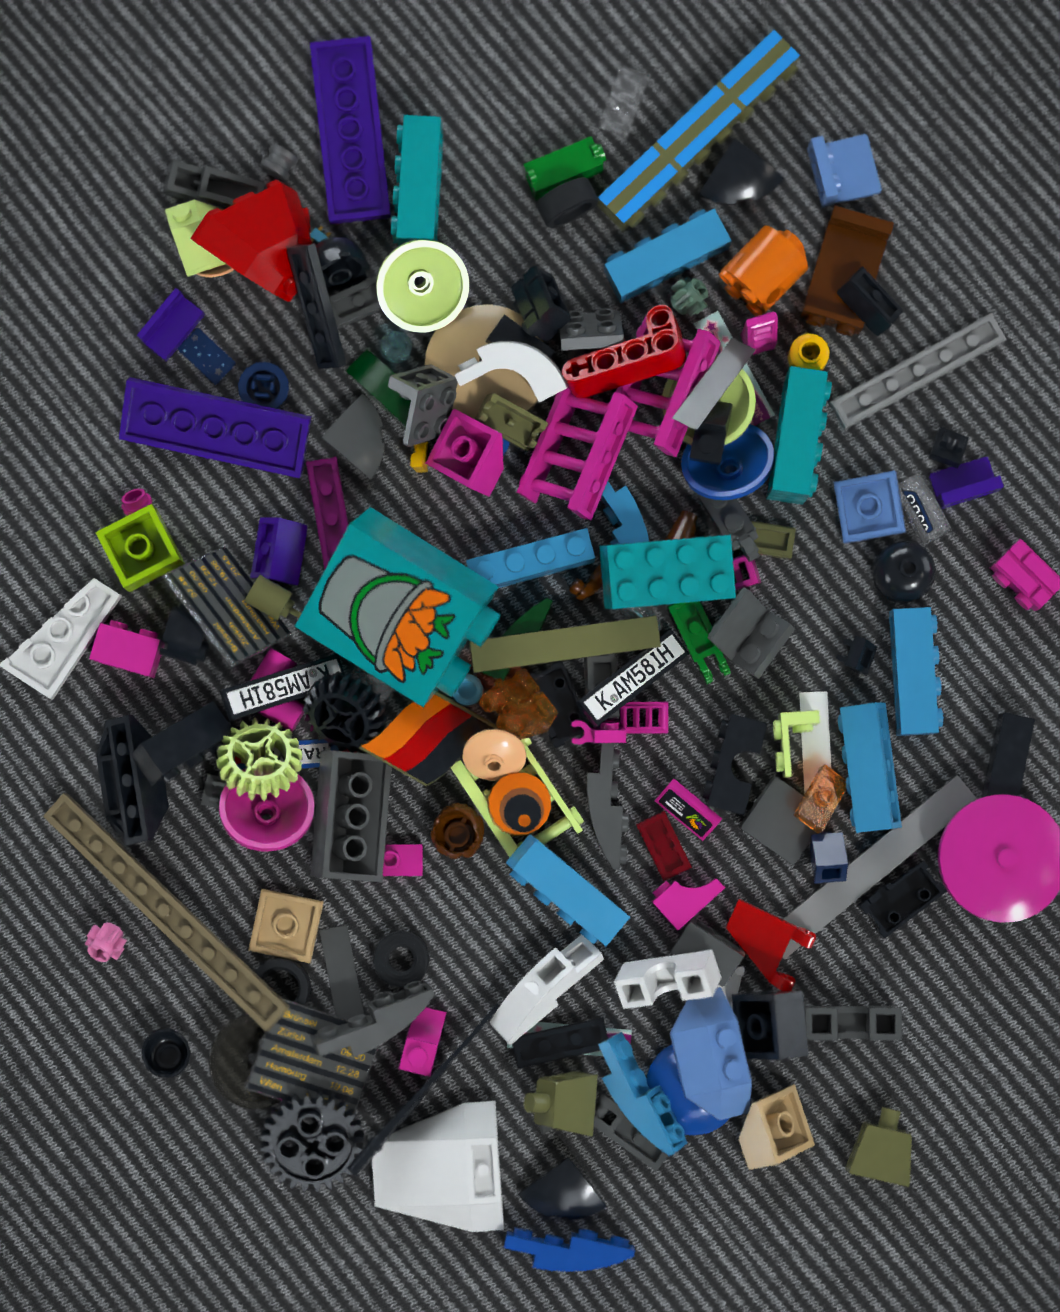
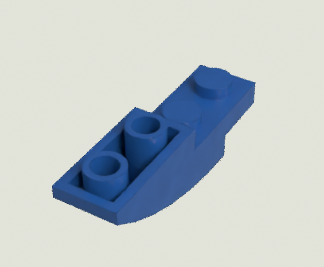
M515 1227L514 1232L507 1230L504 1248L533 1254L532 1268L549 1271L572 1272L604 1268L634 1257L635 1253L634 1245L629 1244V1239L613 1235L610 1237V1240L598 1238L597 1232L588 1229H579V1233L571 1232L570 1242L566 1244L562 1237L546 1234L545 1239L532 1236L533 1231Z

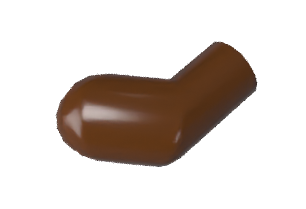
M597 565L585 583L581 579H575L571 583L569 591L576 595V599L584 600L601 588L603 585L601 565Z

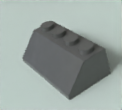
M321 751L310 877L382 882L391 766L370 754Z

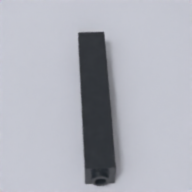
M1006 712L998 714L981 798L1001 794L1020 795L1035 719Z

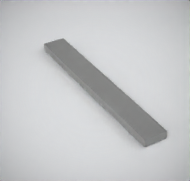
M956 775L901 820L902 828L890 829L849 863L846 881L825 883L786 915L783 920L816 934L947 826L951 818L961 808L977 798L960 777ZM791 939L782 958L786 959L801 945Z

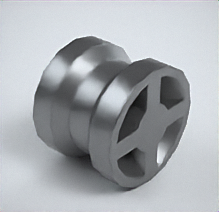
M272 144L269 148L270 154L268 158L262 160L260 167L276 179L286 182L289 177L288 171L297 164L298 158L287 149L277 144Z

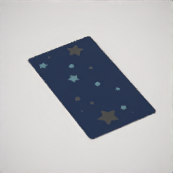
M197 328L177 348L214 385L236 365V362L200 328Z

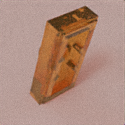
M826 764L821 766L796 809L794 816L819 834L824 831L846 790V780Z

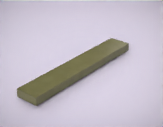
M657 615L489 638L481 647L469 641L473 673L661 647Z

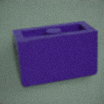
M175 288L140 330L137 337L145 346L167 362L205 314L186 299L180 290Z
M988 457L960 464L958 469L950 467L929 475L939 510L999 492L1004 487L1001 476H994Z
M260 517L250 578L256 580L259 575H262L271 581L298 585L308 529L307 525L279 517Z

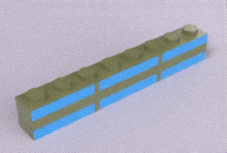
M773 30L598 197L597 206L622 231L628 226L634 228L645 217L643 212L650 205L656 207L667 196L665 191L672 184L678 186L685 180L689 174L687 170L694 163L700 165L707 159L711 153L709 149L716 142L722 144L733 132L731 128L738 121L744 123L755 111L753 107L760 100L765 103L772 97L777 90L775 86L782 79L787 82L798 71L797 63L800 55Z

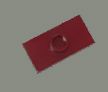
M665 811L636 824L663 881L692 868Z

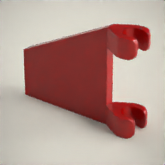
M739 899L726 929L770 984L781 991H792L796 982L795 978L776 970L791 939L803 947L811 948L815 942L816 934Z

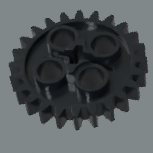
M306 1090L305 1099L301 1100L296 1093H293L291 1104L282 1099L281 1110L273 1107L271 1109L272 1118H265L264 1127L266 1129L261 1130V1139L264 1141L261 1142L260 1150L266 1152L263 1162L271 1163L269 1172L272 1174L280 1171L279 1182L281 1183L289 1178L290 1188L292 1189L298 1182L302 1183L303 1192H306L309 1184L314 1185L316 1192L320 1190V1183H325L329 1189H332V1179L334 1178L338 1182L343 1183V1172L352 1175L347 1167L356 1158L358 1153L364 1149V1144L361 1143L364 1140V1131L359 1130L361 1129V1119L353 1120L355 1118V1109L345 1111V1100L335 1104V1094H331L327 1100L323 1099L321 1090L317 1093L316 1098H312L309 1090ZM314 1117L318 1121L313 1124H307L303 1119ZM338 1135L342 1140L331 1142L327 1138ZM287 1140H293L297 1143V1145L293 1147H287L283 1144V1142ZM314 1158L321 1160L322 1163L311 1165L307 1161Z

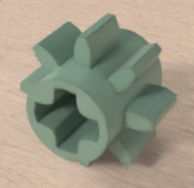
M686 277L684 280L680 279L671 287L675 294L671 296L670 301L673 308L679 314L686 315L688 313L691 317L694 314H699L708 306L704 301L708 297V290L699 279L693 278L691 280L689 277Z

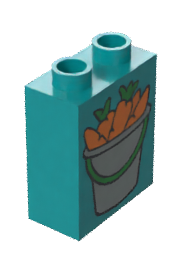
M369 507L348 526L294 627L424 707L438 690L452 697L460 687L472 665L461 659L459 655L468 640L481 647L497 624L501 615L489 608L488 605L499 587Z

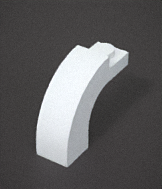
M498 341L477 348L476 350L482 360L477 362L474 357L458 365L461 371L454 375L459 385L462 386L491 370L510 369L521 374L529 382L539 402L568 387L559 368L546 354L533 346L516 341Z

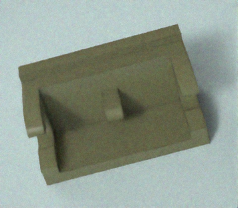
M495 393L486 396L475 417V420L502 433V439L526 452L537 445L536 439L539 433H542L548 425V422Z

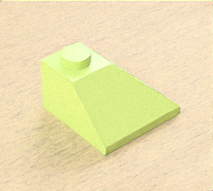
M197 200L165 209L173 238L188 277L226 264L190 239L207 212L217 208Z

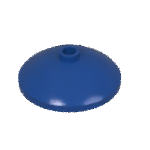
M750 424L739 438L725 445L721 465L690 460L692 445L687 444L681 459L684 479L693 491L709 499L732 500L754 492L766 482L774 467L775 453L770 438L760 428Z
M672 1044L664 1048L655 1057L647 1073V1085L649 1089L660 1085L663 1093L669 1098L671 1110L677 1122L682 1126L685 1135L710 1133L730 1119L717 1120L684 1097Z

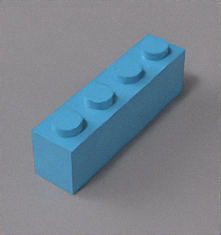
M715 208L708 212L705 209L697 211L689 217L690 221L680 226L678 223L672 224L662 230L661 236L653 240L650 237L644 238L634 245L635 249L625 254L623 251H619L607 258L608 263L604 264V273L620 304L730 248L732 240Z
M585 528L468 559L466 563L469 569L502 588L595 563V555L588 529Z
M931 607L893 609L889 612L896 736L939 733V727H943L942 708H937V696L941 695L940 677H935V665L939 664L938 646H933V633H937V617L931 614Z
M875 702L840 707L841 715L838 716V727L840 732L843 733L845 744L842 747V758L848 768L849 777L846 778V789L852 799L853 808L850 809L852 826L855 827L856 833L902 828L886 703Z
M531 834L526 837L506 862L513 869L509 874L523 887L529 882L536 888V891L533 893L534 896L546 906L552 901L560 908L556 914L570 925L574 921L581 925L583 929L579 933L593 944L599 940L607 946L630 918L629 915Z

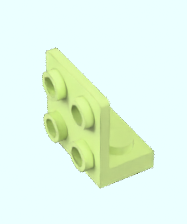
M819 710L780 713L778 720H774V741L780 740L781 752L775 753L776 772H782L783 778L792 776L788 728L792 727L793 733L812 732L813 726H817L820 723Z

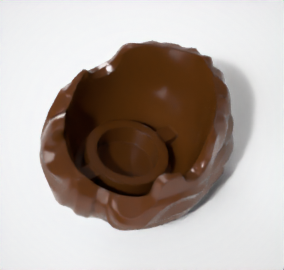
M455 803L444 807L433 821L431 839L434 847L439 853L451 860L474 856L484 837L485 827L483 819L474 809L466 804Z

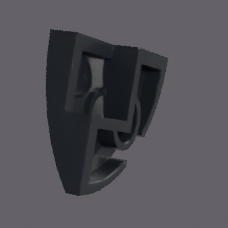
M734 139L706 181L699 196L722 205L735 206L737 201L751 198L755 202L774 191L783 181L784 177L760 156Z
M569 1156L518 1193L519 1197L528 1206L548 1217L553 1215L568 1217L569 1220L581 1219L607 1207Z

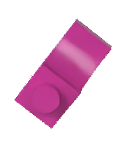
M714 878L705 885L694 888L680 886L677 881L669 884L666 880L653 891L656 898L651 902L673 927L679 930L725 887L717 878Z
M426 1007L411 1022L399 1069L430 1077L447 1012Z

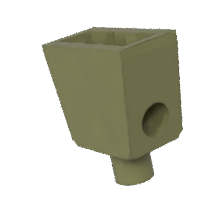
M573 1071L541 1077L537 1081L536 1093H527L525 1095L524 1108L527 1112L534 1113L535 1124L593 1136L598 1075Z
M882 1107L879 1124L863 1122L846 1164L845 1170L849 1174L909 1187L912 1136L907 1131L897 1129L901 1111Z

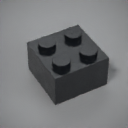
M759 991L732 995L733 1012L738 1021L746 1059L782 1060L808 1056L803 991Z

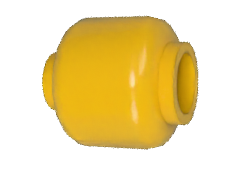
M806 333L793 341L788 351L787 360L789 366L822 371L829 360L830 350L822 337Z

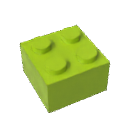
M152 504L95 532L123 588L129 592L185 564L160 513Z

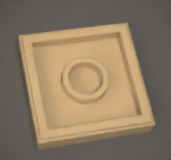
M261 889L248 951L311 963L324 901Z

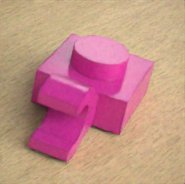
M583 720L571 722V726H579L584 729V734L581 737L571 738L573 744L580 745L586 742L626 743V729L619 727V722H602L600 727L590 728Z

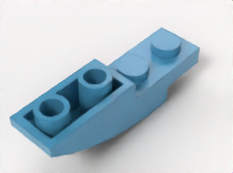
M607 481L601 496V500L606 506L603 512L612 525L616 523L619 525L611 533L613 541L610 542V545L648 542V533L642 515L627 486L615 492Z
M623 1032L615 1034L598 1044L611 1071L602 1079L614 1101L633 1126L653 1145L669 1156L688 1144L685 1139L684 1130L677 1122L671 1110L669 1098L663 1093L660 1085L649 1089L646 1076L639 1068L633 1055L632 1046L625 1039Z

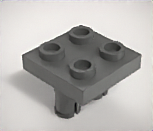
M608 308L599 309L595 313L569 311L571 320L562 329L559 328L561 350H567V361L586 354L585 349L598 348L600 350L624 342L620 311Z

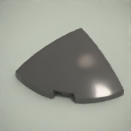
M362 394L322 436V439L345 457L356 469L372 480L381 465L385 451L381 431L383 424L374 405Z

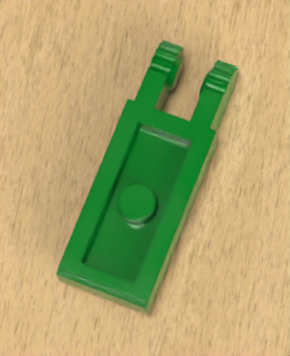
M700 601L676 603L667 606L693 662L697 664L705 683L713 682V675L704 661V658L714 654L720 672L724 676L730 674L731 671L723 653L708 639L712 625Z

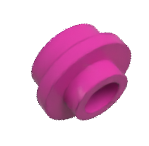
M133 489L124 494L121 499V508L126 515H130L152 504L151 496L145 493L143 489Z

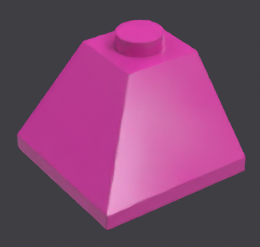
M453 408L425 464L468 488L490 497L504 470L502 433Z

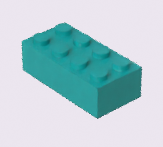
M404 115L403 125H397L398 152L401 155H396L395 174H397L399 186H394L393 205H395V213H398V215L392 216L391 235H393V243H398V247L406 242L418 239L437 241L443 152L441 117Z
M790 366L784 378L774 444L775 463L769 477L766 497L768 500L803 505L808 497H812L813 492H816L818 474L813 473L814 467L817 466V462L821 460L823 443L818 442V437H821L822 431H825L827 412H822L823 406L826 405V401L830 398L832 382L827 381V371Z
M731 535L599 546L605 609L736 598Z

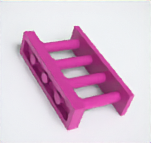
M646 316L636 332V338L649 334ZM698 329L693 340L683 338L685 351L689 353L684 367L656 375L677 381L674 393L670 398L639 390L642 380L616 389V393L626 395L633 402L666 410L661 425L654 426L632 420L628 432L654 438L653 445L664 454L677 457L688 426L672 419V417L713 364L721 344L711 332Z
M569 387L555 394L553 405L546 420L548 425L540 434L526 471L520 478L517 493L535 504L540 493L569 501L567 507L569 510L581 518L592 521L638 405L626 395L614 392L609 403L590 398H577L572 394ZM575 408L605 415L599 431L594 432L570 425L569 422ZM566 436L593 444L587 460L584 461L557 453L563 437ZM552 464L581 473L575 489L546 482Z

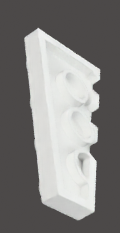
M93 578L64 605V608L54 617L48 619L41 629L30 639L25 640L18 650L2 661L0 667L53 700L95 638L99 624H104L122 596Z

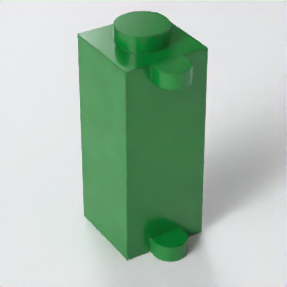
M592 136L523 164V173L534 199L538 200L552 189L568 181L583 177L589 179L603 173V162L606 161V156L601 144L594 143Z

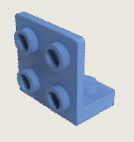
M866 134L825 143L823 136L811 138L807 151L822 207L880 194L882 189Z

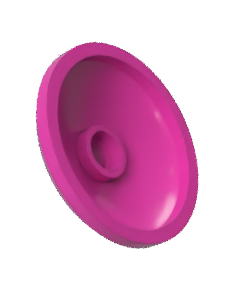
M299 774L295 783L290 782L288 792L279 788V796L277 798L271 793H267L265 801L261 798V794H255L252 801L248 798V792L239 797L236 793V788L229 790L227 785H225L220 796L219 815L225 831L240 845L256 851H277L293 845L308 831L314 816V798L309 785ZM264 814H269L272 816V818L269 820H265L262 818V816Z

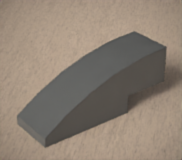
M173 159L168 167L163 194L187 201L197 200L226 209L233 205L234 199L251 191L257 194L263 191L265 183L209 166L201 168Z

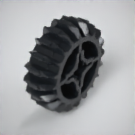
M339 671L333 675L327 673L321 679L314 682L304 699L303 711L307 713L304 721L311 723L310 731L319 734L318 741L325 739L328 741V747L336 745L339 751H343L346 748L350 752L357 751L358 749L363 751L360 749V746L370 742L385 730V722L388 716L384 712L386 703L379 701L381 693H374L372 691L373 684L365 685L362 683V677L353 679L351 672L343 676Z

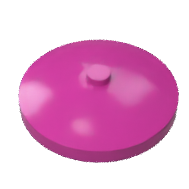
M1005 794L976 799L961 808L951 818L942 834L938 849V866L943 884L958 905L979 918L994 922H1015L1029 918L1047 907L1060 891V828L1042 807L1028 799Z

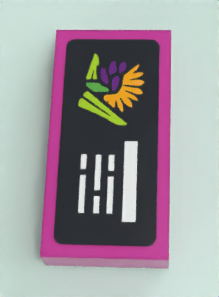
M674 778L655 800L657 804L702 841L722 820L719 815Z

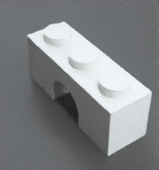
M713 950L624 962L614 983L622 1007L627 1009L653 1005L658 996L671 990H679L682 1001L713 997L721 975Z

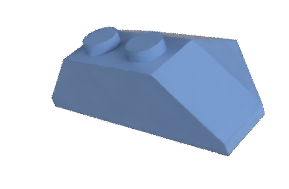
M718 987L713 997L686 1000V1004L670 1032L684 1097L717 1120H723L749 1112L752 1082L737 1018L721 987Z

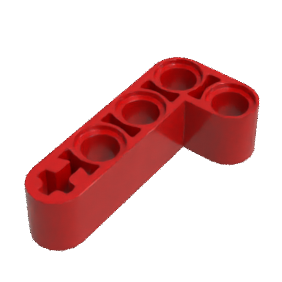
M656 305L648 311L646 324L649 334L568 360L563 365L562 375L572 394L577 398H586L681 367L686 360V351L681 329L671 308L667 305Z

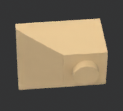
M795 1084L789 1085L751 1104L739 1136V1142L749 1170L777 1165L815 1145Z

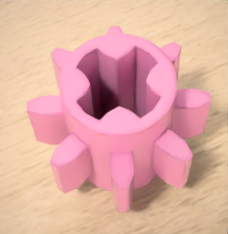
M104 923L101 928L95 924L87 934L88 939L85 945L89 946L88 953L92 958L100 962H107L110 957L118 960L127 941L123 939V932L117 925Z

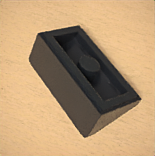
M863 266L836 292L876 336H879L891 327L903 312V309Z

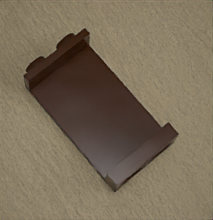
M834 206L800 316L806 319V323L815 327H824V325L835 327L836 332L846 336H853L854 333L860 334L865 322L861 321L836 292L861 266L876 280L886 243L893 229V222Z

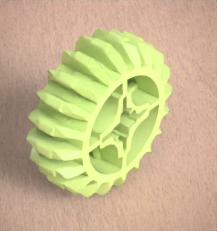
M254 718L250 726L242 721L240 730L231 727V736H223L222 742L225 745L219 746L217 749V756L219 757L217 759V768L220 770V778L227 780L226 785L228 789L236 788V793L239 797L248 792V798L251 801L254 799L255 794H261L263 801L267 799V793H271L277 798L279 796V788L288 792L290 782H296L298 779L297 772H300L302 768V762H300L302 751L298 749L299 742L297 738H292L290 729L282 731L280 722L272 727L268 718L264 721V724H258V721ZM273 747H276L283 754L284 762L278 760V756L273 754ZM235 756L240 758L241 762L246 765L245 772L235 764Z

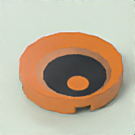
M525 772L511 773L502 777L492 787L487 800L493 823L502 832L513 836L528 835L537 831L547 821L551 810V797L545 784L536 776Z

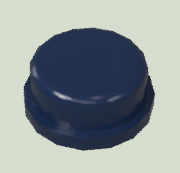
M268 362L255 363L247 367L240 376L238 383L239 396L243 402L278 409L287 400L289 381L283 370L275 364Z

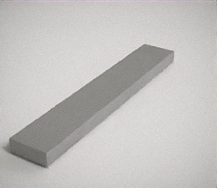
M990 313L830 401L829 404L845 430L1002 344L1007 339L994 316Z

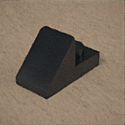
M718 401L699 428L695 430L690 460L721 465L733 404Z

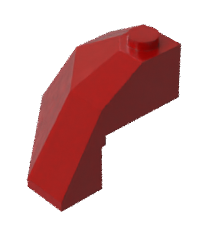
M277 179L267 183V189L257 194L251 191L234 199L233 205L224 210H220L217 207L207 212L190 238L249 280L288 302L292 300L298 291L286 248L295 245L312 244L297 191Z

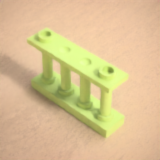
M513 725L509 727L508 731L517 736L524 744L526 758L530 762L529 765L518 773L525 772L533 776L538 774L550 794L551 802L555 800L565 815L534 837L545 845L570 827H573L577 834L583 831L580 824L584 820L574 806L568 809L527 747L532 742L523 728L516 730ZM459 760L451 767L452 771L508 856L511 857L522 841L516 844L510 834L502 832L493 823L487 801L491 790L485 789L481 792L475 783L479 778L469 772L462 761Z

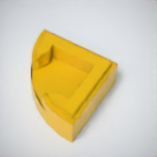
M428 441L413 445L415 453L411 454L410 466L416 472H428V465L425 464L428 459Z

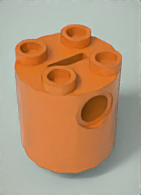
M765 225L721 269L718 275L727 284L724 287L725 291L735 300L741 297L747 303V309L756 317L766 313L808 270V263L804 246L796 235L789 230L777 231L773 227Z

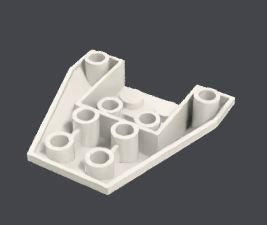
M496 1101L462 1103L395 1131L383 1145L382 1150L379 1153L377 1152L372 1158L375 1207L470 1232L504 1230Z

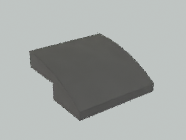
M773 775L738 827L794 866L810 843L811 835L817 833L829 814Z

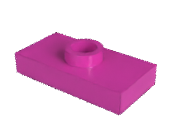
M423 844L385 845L383 876H423Z

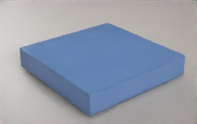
M896 471L834 482L844 544L906 533Z

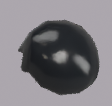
M164 1028L153 1031L144 1040L141 1055L142 1061L150 1073L159 1078L168 1079L180 1075L188 1067L191 1051L188 1041L183 1035L171 1028Z

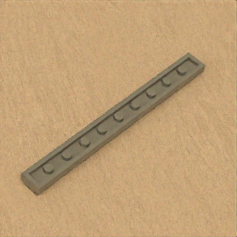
M63 793L43 815L61 835L265 1031H270L287 1012L290 1006L69 794Z

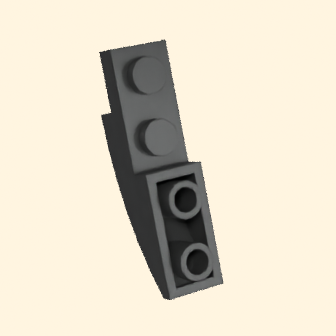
M601 743L599 773H587L588 810L597 842L604 857L613 870H620V864H626L627 845H621L622 832H628L629 813H623V806H611V800H617L618 781H612L613 768L619 769L620 750H614V743Z
M414 981L406 984L401 991L380 993L374 997L373 1001L367 1003L370 1015H355L347 1020L348 1023L337 1027L329 1025L317 1031L318 1034L310 1036L313 1047L319 1056L347 1047L353 1057L368 1052L388 1041L408 1026L435 996L434 991L426 981L423 983L421 981Z

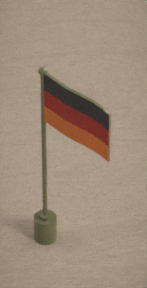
M259 575L245 599L246 603L277 621L280 616L287 618L289 613L297 618L301 615V612L293 608L295 601L291 600L293 593L262 575ZM437 691L424 707L416 702H412L405 707L380 735L360 746V749L424 786H428L446 774L463 755V748L466 742L473 735L485 730H500V724L497 722L495 725Z

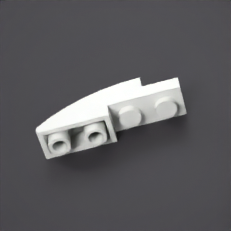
M582 934L561 952L555 947L510 992L491 1019V1026L511 1045L558 1006L556 999L604 960L602 953Z

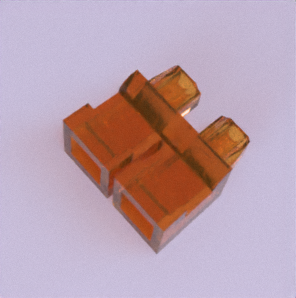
M526 669L517 671L513 678L505 681L497 678L492 689L484 692L479 701L480 706L485 712L496 711L499 717L496 721L498 730L510 732L520 740L546 733L558 714V711L546 695L540 692V687Z

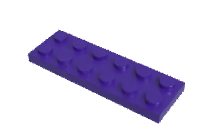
M371 36L311 42L310 50L329 223L331 225L391 218Z
M129 377L126 380L119 439L300 478L303 472L312 416Z

